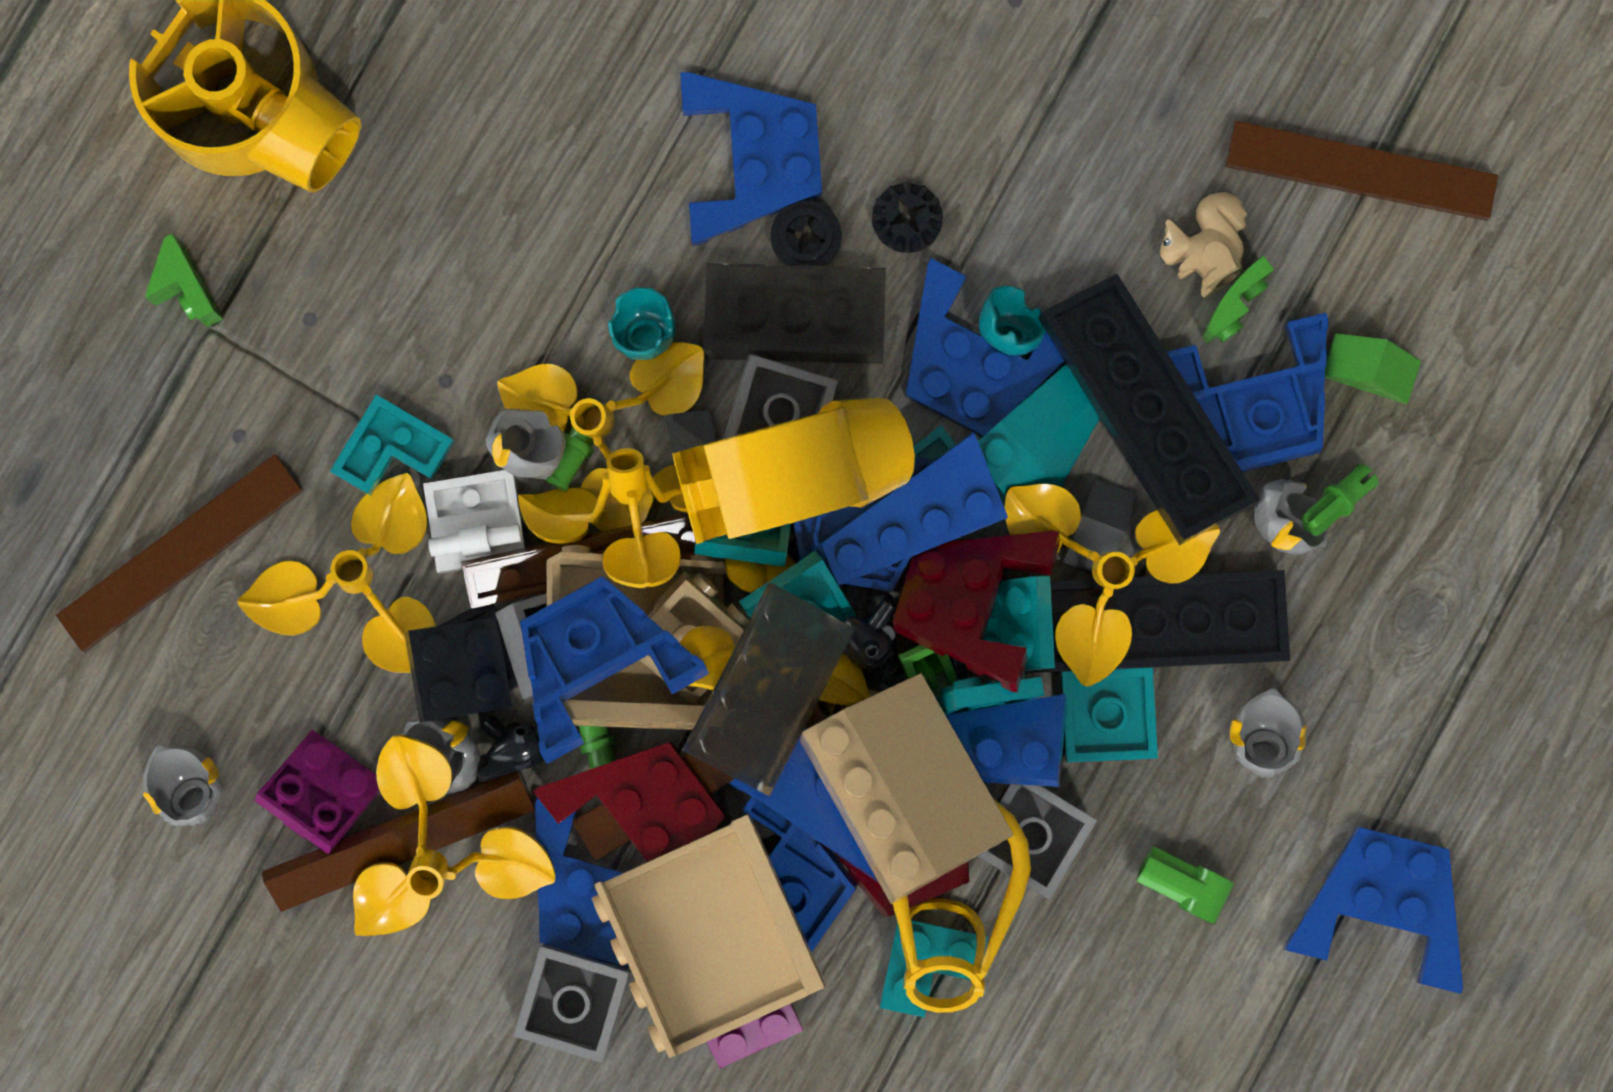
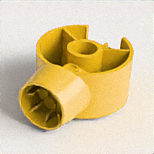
M175 0L181 7L180 11L163 34L156 30L151 31L150 34L157 43L143 63L140 65L132 58L129 63V81L132 97L139 113L148 126L178 156L205 172L222 176H245L266 170L309 192L315 193L323 189L333 180L351 155L359 138L362 126L361 119L318 82L316 68L311 56L287 21L266 0ZM245 20L268 25L288 38L294 62L293 80L288 97L284 95L281 89L261 77L242 54ZM194 23L197 27L203 29L206 26L217 23L215 39L206 40L196 46L187 42L174 60L173 64L184 70L185 82L160 93L161 86L154 80V76L191 24ZM237 73L234 81L227 88L215 91L218 82L223 77ZM209 110L220 121L228 124L243 123L259 133L247 140L229 146L202 147L188 144L172 137L168 129Z
M879 397L832 400L823 406L818 414L672 453L696 544L723 535H727L731 539L808 519L848 506L862 508L908 483L914 471L915 458L912 436L906 420L897 406L888 399Z

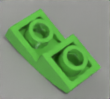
M1264 255L1235 281L1213 311L1202 335V339L1206 344L1216 337L1223 343L1244 327L1240 320L1247 314L1249 309L1240 298L1243 296L1249 302L1269 287L1265 280L1274 271V268Z

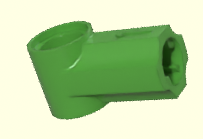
M1152 846L1145 857L1135 880L1178 902V907L1213 925H1215L1234 886V883L1202 866L1198 865L1196 868L1155 846Z

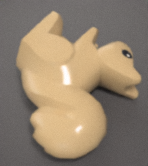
M1217 192L1205 197L1199 202L1196 209V220L1201 232L1192 237L1186 235L1172 220L1168 219L1165 222V237L1160 247L1161 261L1166 265L1183 262L1178 268L1179 273L1177 276L1179 279L1197 272L1203 279L1200 291L1204 299L1233 283L1244 270L1242 267L1244 248L1238 231L1246 226L1244 218L1247 216V213L1242 205V201L1237 196L1227 192Z

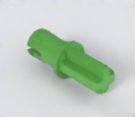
M1358 464L1337 485H1328L1324 490V496L1301 515L1300 519L1303 523V529L1306 532L1309 531L1314 536H1318L1341 516H1349L1354 511V505L1378 486L1379 481L1376 474L1367 481H1361L1372 469L1364 464Z

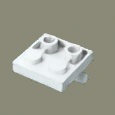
M506 470L423 483L431 538L428 539L431 557H435L437 573L463 570L461 561L526 548L514 475H511Z

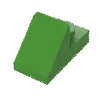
M170 234L164 237L146 291V299L154 305H159L183 292L184 294L178 296V300L190 320L197 318L206 327H210L223 320V317L183 243L176 236Z

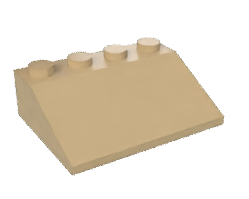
M922 673L843 709L803 731L799 741L891 904L1013 836L1011 829Z

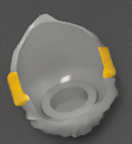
M511 408L499 412L492 421L486 438V445L493 456L495 464L511 475L521 478L547 479L558 468L564 455L566 441L563 428L558 425L554 426L547 411Z
M1281 478L1280 480H1273L1265 484L1257 495L1260 500L1254 505L1256 529L1260 536L1268 541L1275 550L1291 555H1302L1314 549L1325 548L1327 545L1326 531L1318 536H1314L1309 531L1306 532L1302 527L1301 515L1317 502L1316 498L1303 494L1307 488L1305 483Z
M1271 687L1240 707L1235 720L1231 722L1229 737L1234 744L1236 760L1243 767L1251 770L1261 778H1273L1275 775H1280L1301 760V754L1306 744L1307 725L1304 722L1300 709L1291 701L1282 697L1277 688Z
M451 718L420 723L419 720L408 721L405 725L404 735L435 746L447 757L452 769V781L446 794H454L469 788L475 782L478 775L477 770L480 766V751L477 742L468 731L469 727Z
M156 745L143 774V796L150 804L154 814H159L164 822H168L169 825L201 826L204 822L210 820L211 815L216 811L222 791L224 790V785L219 778L218 767L210 757H206L194 747Z

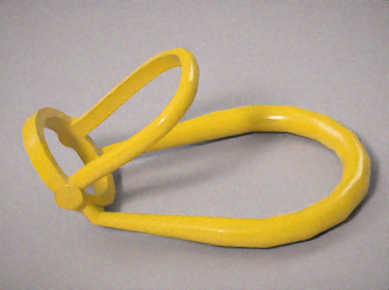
M994 798L993 800L1013 833V836L1007 839L1011 846L1013 869L986 952L984 924L977 913L968 905L944 898H932L909 908L908 896L892 903L900 929L901 944L907 971L904 974L903 988L906 989V995L911 1002L924 1010L937 1013L955 1012L966 1009L977 1002L979 997H983L985 980L983 978L987 975L1025 894L1031 873L1028 840L1015 816ZM927 909H941L963 915L972 924L976 932L974 963L971 964L965 959L952 956H935L924 960H917L911 918L919 911ZM937 970H950L962 973L970 978L972 987L961 996L938 999L919 992L915 987L917 979L926 973Z

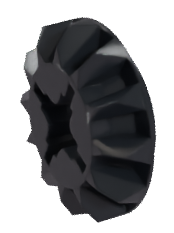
M906 181L902 184L889 186L876 199L872 212V224L877 237L885 246L901 253H914L927 248L936 240L942 228L943 212L939 198L935 197L925 185L921 186ZM899 201L909 211L915 208L918 210L923 207L915 217L917 233L906 222L891 226L900 217Z
M798 201L786 206L776 216L771 227V246L779 261L794 271L815 272L817 269L830 264L839 251L842 239L840 223L834 213L826 206L814 201ZM810 220H813V236L819 238V241L824 242V244L817 242V244L809 243L807 249H804L803 254L799 253V239L788 231L793 233L795 231L803 232L805 227L809 225Z

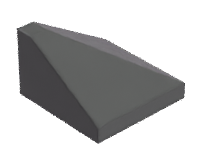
M710 409L665 415L673 453L716 441Z

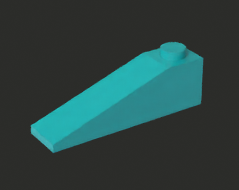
M1067 364L978 441L999 496L1004 503L1006 492L1012 486L1053 484L1062 487L1100 419Z

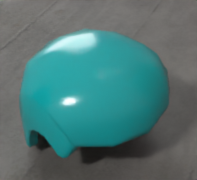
M1002 285L993 288L979 313L978 323L981 335L989 345L1007 355L1020 356L1037 349L1046 332L1038 319L1042 312L1041 308L1030 309L1025 303V291L1018 287Z
M635 287L616 298L615 312L611 320L608 321V329L612 337V343L618 352L631 360H653L671 346L676 334L677 322L670 303L664 295L654 288Z

